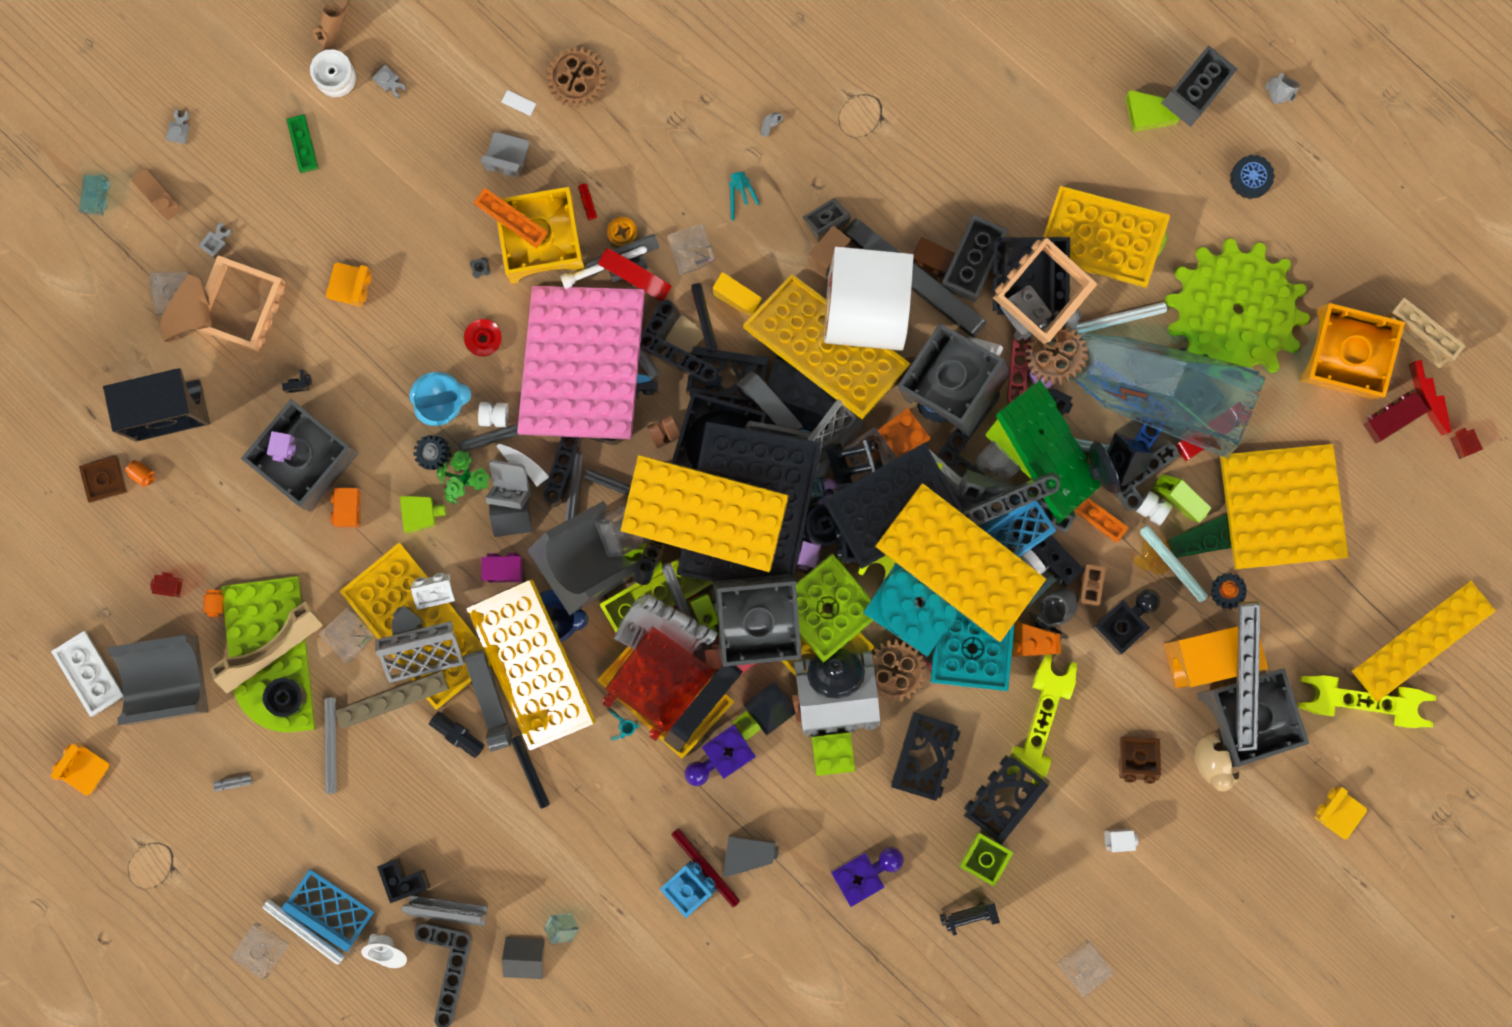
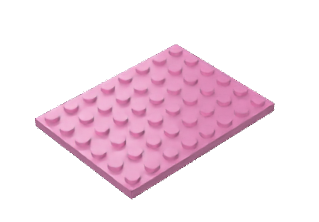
M532 286L517 430L519 435L632 439L645 296L644 289L584 287L565 289V287Z

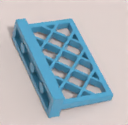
M1039 500L994 518L980 527L996 540L1000 532L1007 531L1005 541H997L1004 544L1007 549L1009 545L1017 546L1014 554L1018 557H1021L1057 531L1040 505ZM1037 507L1039 510L1037 519L1029 518L1030 511ZM1017 520H1023L1021 530L1013 529L1014 522ZM1028 521L1036 522L1033 532L1025 531ZM1040 523H1047L1049 529L1044 533L1038 532ZM1012 532L1020 533L1018 543L1010 542ZM1024 534L1032 535L1030 543L1022 544Z
M310 869L289 900L281 908L345 952L350 951L353 943L375 913ZM311 875L318 879V888H307V881ZM321 882H323L327 886L321 887ZM332 888L335 898L324 900L322 889ZM319 890L321 901L310 903L308 892ZM337 892L341 894L342 897H337ZM306 893L307 904L299 906L293 902L298 894ZM345 898L350 900L351 909L340 911L338 900ZM336 901L337 912L326 914L324 903ZM353 903L356 904V905L359 906V907L354 908V907H353ZM322 904L323 915H312L311 906ZM363 909L368 912L363 921L356 922L355 910ZM352 911L353 923L342 925L341 913ZM338 914L340 926L330 927L327 922V916ZM324 917L325 923L318 918ZM354 925L355 934L350 940L344 936L343 927ZM340 928L341 933H339L335 929Z

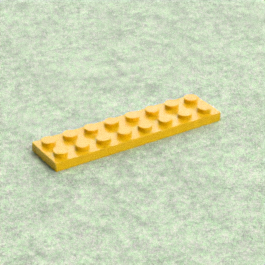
M1469 581L1354 668L1352 672L1373 699L1378 702L1496 610L1475 584Z

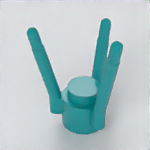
M742 171L730 175L731 182H729L732 221L735 219L734 188L736 191H741L745 205L748 204L745 193L747 187L757 205L760 204L749 178H746L745 172Z
M607 707V710L619 720L618 730L620 734L611 737L612 741L620 738L624 739L625 736L632 735L635 729L639 727L638 721L635 720L633 723L631 720L623 719L612 708Z

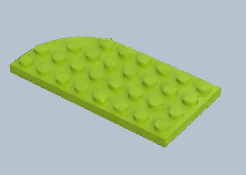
M300 577L221 586L222 595H224L223 606L229 657H237L256 651L270 642L280 632L287 621L289 612L302 604ZM306 638L289 649L284 655L272 661L270 665L258 671L253 677L241 683L236 689H233L235 698L244 713L264 728L278 732H300L316 729ZM277 678H291L303 684L307 693V701L303 711L292 717L274 716L263 704L265 688ZM288 695L282 696V700L288 699Z

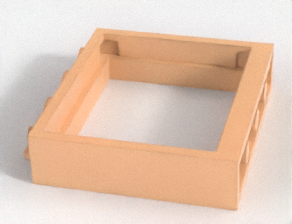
M1048 238L1041 241L1038 239L1032 245V252L1029 255L1025 254L1019 261L1021 265L1017 269L1014 268L1007 275L1009 279L1005 284L1001 283L995 289L996 294L993 297L995 301L1043 344L1052 340L1097 286L1093 279ZM1042 249L1082 285L1044 332L1004 296Z
M217 256L205 286L210 305H208L209 311L212 308L228 266L273 282L251 341L211 327L196 330L258 352L262 344L265 343L264 336L266 331H269L272 326L271 318L273 313H276L279 308L278 301L280 296H283L285 293L286 282L279 277Z

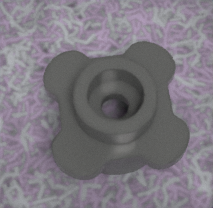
M483 257L470 262L474 278L490 275L491 270L488 268L487 258Z

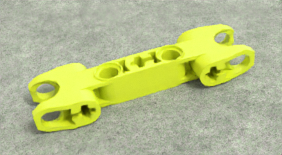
M1050 654L1045 655L1033 680L1032 688L1040 690L1041 693L1024 748L1014 745L1011 753H1014L1015 756L1044 777L1048 774L1052 758L1042 755L1060 697L1070 700L1076 684L1078 664L1071 662L1066 673L1062 676H1057L1051 670L1052 655ZM1045 699L1052 701V707L1048 710L1043 707ZM1040 711L1050 713L1049 716H1044L1043 721L1046 722V725L1040 728V724L1037 721L1042 720L1044 715L1040 714ZM1036 735L1041 740L1040 745L1037 747L1031 743L1032 737ZM1010 766L1007 774L1013 775L1015 771L1017 775L1020 769L1017 766ZM1033 779L1032 783L1037 785L1038 782Z
M1325 675L1300 676V682L1307 683L1315 689V697L1308 703L1297 702L1299 709L1313 714L1334 717L1336 706L1395 715L1394 726L1433 728V722L1422 719L1419 716L1418 706L1423 701H1436V695L1419 689L1398 687L1397 697L1386 695L1376 702L1367 692L1338 688L1339 678ZM1345 694L1350 696L1349 704H1346L1343 700ZM1358 699H1366L1369 701V704L1358 702ZM1385 699L1389 703L1387 710L1382 707V702Z

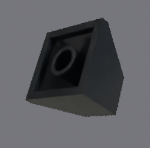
M1119 433L1114 434L1107 450L1122 486L1145 472L1154 454L1144 444Z
M774 681L744 704V707L766 735H769L796 714L795 708Z

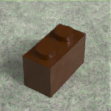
M921 237L913 252V263L921 269L926 268L930 270V274L936 277H944L955 253Z

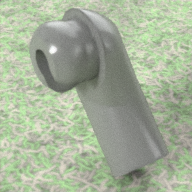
M774 112L763 119L760 135L769 137L771 127L781 123L783 115Z

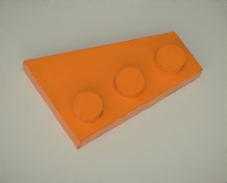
M1017 620L1015 621L1012 657L1061 654L1060 634Z

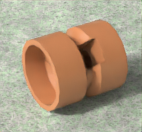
M671 415L663 418L660 424L655 422L647 426L657 449L667 445L668 440L671 442L677 440L680 435Z

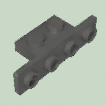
M651 234L612 251L621 255L638 247L646 246V253L658 249L659 244L655 234ZM643 254L629 259L644 269L648 268ZM602 255L586 261V268L596 265ZM609 272L613 282L622 279L619 276Z

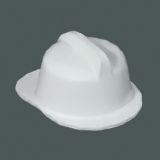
M371 934L368 945L361 950L365 958L389 968H399L407 962L406 955L395 948L393 939L386 935Z

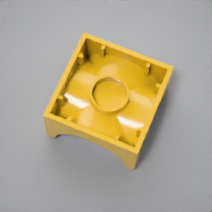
M569 187L501 198L548 232L546 238L536 249L497 221L505 274L511 284L519 283L521 278L542 271L571 269L579 272L585 269L575 220L574 199Z

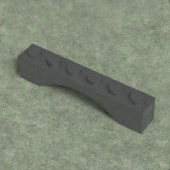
M966 469L959 484V492L961 498L979 503L1012 489L1016 485ZM1028 490V492H1031L1034 495L1037 494V492ZM1013 494L1010 496V499L1016 502L1020 497ZM1044 498L1039 499L1040 505L1054 527L1068 532L1075 519V511L1058 524ZM1037 507L1030 511V514L1037 517L1039 511Z

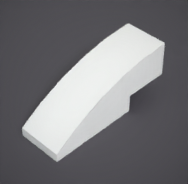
M502 444L497 445V448L509 463L525 466L526 474L529 475L538 488L547 483L549 476L533 460L513 448Z

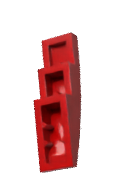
M1422 360L1410 363L1409 368L1413 384L1418 395L1429 410L1427 412L1429 419L1441 436L1451 433L1445 396L1436 395L1433 377L1425 378Z

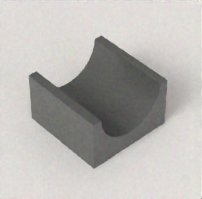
M939 323L897 387L905 401L910 404L916 402L928 407L951 422L962 434L969 437L1007 380L1010 372L1003 358Z
M290 399L241 459L296 505L311 512L359 453L320 423L305 408ZM272 431L295 437V454L291 456L290 460L284 459V462L272 460V457L267 455Z
M604 501L548 530L527 550L569 615L627 583L634 577L638 561H630L622 557L611 545L606 535L603 519L605 510L608 507Z
M790 574L712 581L719 626L718 658L723 667L802 659L796 581Z
M180 635L108 647L109 655L112 656L118 666L123 686V709L121 715L117 717L118 725H136L209 713L198 636Z
M1285 668L1259 673L1257 750L1239 752L1236 750L1239 747L1236 744L1237 681L1197 693L1199 701L1204 702L1210 708L1218 723L1223 740V751L1230 753L1232 767H1239L1310 744Z

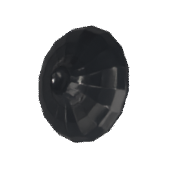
M1095 440L1089 449L1091 465L1088 468L1089 473L1094 480H1099L1106 490L1111 493H1119L1120 482L1115 467L1105 448L1100 442Z
M839 649L824 663L818 656H815L808 666L807 677L810 686L818 694L826 698L839 699L850 696L860 688L864 682L865 669L862 661L854 653L845 649Z

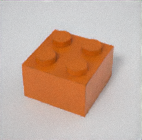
M908 408L876 432L894 459L924 442L927 444L931 439Z

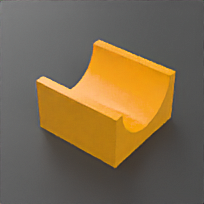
M1332 303L1318 307L1316 315L1319 316V328L1310 361L1304 372L1301 373L1299 381L1372 400L1385 398L1405 322Z
M1238 626L1164 643L1175 689L1186 686L1190 688L1236 677ZM1261 639L1259 643V671L1268 669Z

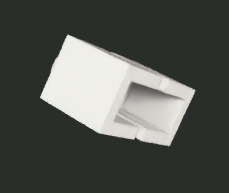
M1104 830L1107 851H1136L1138 836L1134 834V830Z

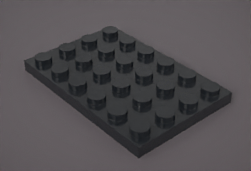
M925 442L822 500L861 569L885 556L875 545L922 483L959 512L964 511Z

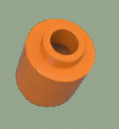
M131 461L125 469L128 477L142 487L150 486L155 480V472L140 461Z
M206 590L203 613H207V617L217 618L219 614H223L224 595H222V590Z

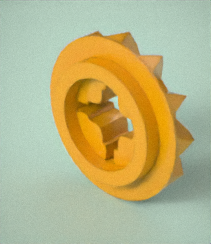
M617 217L609 223L607 236L613 245L622 247L635 241L637 227L631 219ZM619 225L623 230L627 229L625 239L622 235H617L619 233Z

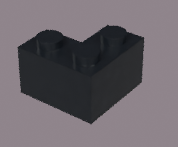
M400 858L377 866L390 904L431 888L425 870L406 876Z

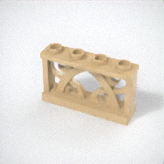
M1406 298L1401 299L1399 303L1390 307L1383 315V317L1405 322L1401 340L1438 369L1450 361L1453 362L1466 347Z

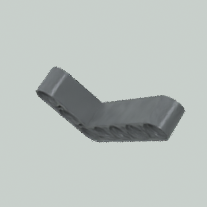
M484 650L464 655L465 664L488 728L486 741L489 750L494 752L509 747L513 738Z
M424 922L418 925L414 931L415 938L418 941L451 948L434 1019L437 1027H449L455 1020L473 937L464 930ZM422 927H426L429 930L428 937L421 935L420 930ZM441 931L448 934L447 941L440 939L439 934ZM459 936L467 938V945L462 946L459 944ZM455 955L462 957V965H457L454 962ZM450 975L458 977V984H452L449 981ZM446 994L453 996L454 1002L452 1004L445 1001ZM447 1014L449 1016V1023H443L440 1015Z

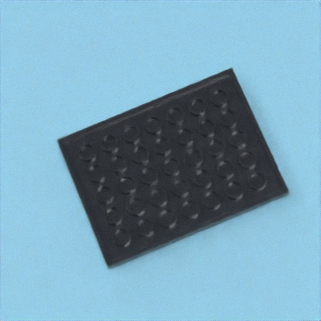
M706 421L696 470L789 495L770 572L681 548L676 574L709 581L790 574L794 578L821 442Z

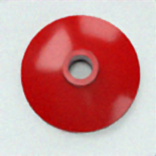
M488 319L473 321L464 332L466 348L472 354L479 357L492 355L499 349L502 342V334L499 327ZM482 336L487 337L486 342L480 341Z

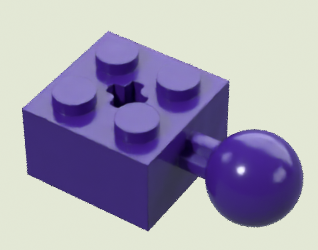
M732 725L702 746L709 759L703 763L699 761L690 763L685 769L684 776L690 785L701 786L707 782L709 772L716 768L722 778L725 779L756 756L735 725ZM726 746L734 748L732 757L724 755Z
M888 847L880 853L879 860L871 864L865 852H862L831 870V874L850 907L885 888L878 874L883 871H898L903 866L904 857L899 849ZM857 874L859 877H863L860 884L852 882L854 875Z

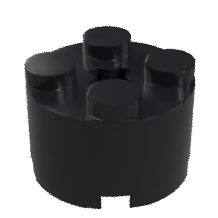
M274 679L263 692L264 706L271 714L277 717L295 716L302 712L306 705V690L303 684L295 679ZM288 695V699L282 700V696Z

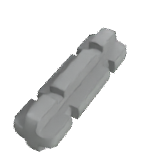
M249 774L242 777L224 779V781L213 782L214 790L217 792L224 789L242 787V785H251L252 777Z

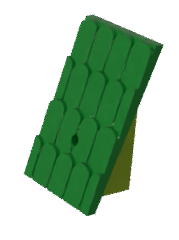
M1039 380L998 412L996 415L998 419L985 436L1031 480L1050 472L1059 475L1061 482L1058 491L1044 497L1045 502L1059 524L1093 495L1101 485L1099 480H1094L1091 477L1088 469L1090 464L1086 460L1087 456L1071 434L1069 425L1056 407V402L1042 381ZM1048 479L1046 484L1054 487L1057 482L1054 479Z

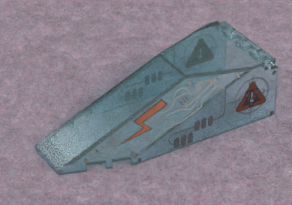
M1077 333V335H1082V341H1086L1085 347H1088V360L1085 361L1086 367H1081L1083 373L1076 372L1077 379L1069 377V379L1079 384L1086 394L1089 393L1100 402L1099 405L1225 458H1228L1239 446V442H1241L1246 430L1241 426L1246 427L1252 414V411L1249 409H1254L1259 396L1254 391L1260 392L1265 381V377L1259 375V371L1131 337ZM1069 347L1065 351L1071 352L1074 348ZM1060 364L1058 368L1063 369L1067 365Z

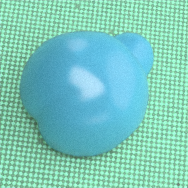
M431 372L423 374L413 383L409 399L413 404L415 416L419 421L429 426H441L456 418L462 406L471 399V390L467 385L459 383L456 378L446 372Z

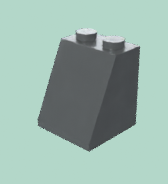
M729 835L723 877H729L772 864L773 859H777L779 846H775V841Z

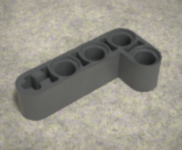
M750 371L736 384L740 391L749 397L762 412L767 413V418L775 426L796 430L804 428L757 374Z
M1166 444L1154 452L1151 460L1156 462V469H1151L1148 466L1147 470L1141 474L1140 480L1133 479L1125 485L1124 491L1113 493L1124 509L1134 511L1140 508L1143 500L1135 487L1176 459L1178 449L1175 445ZM1167 451H1170L1171 454L1163 460L1160 458ZM1129 497L1136 499L1137 504L1135 507L1129 505Z

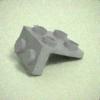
M495 132L492 136L487 156H482L481 163L487 171H498L508 177H520L528 152L529 142L521 138Z
M1026 286L1008 298L1013 305L1040 329L1049 324L1048 320L1052 313L1031 286ZM1000 305L1004 314L1017 330L1013 335L1018 342L1022 338L1024 340L1030 338L1033 334Z
M491 460L489 467L494 486L486 496L487 504L522 509L531 496L525 466Z

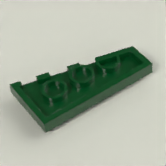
M1224 514L1167 540L1166 542L1173 555L1178 558L1232 548L1228 514Z

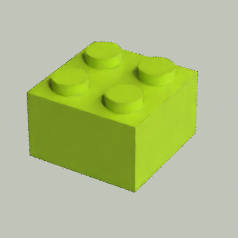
M850 732L811 737L816 776L855 772Z
M976 832L958 866L995 887L1013 852Z

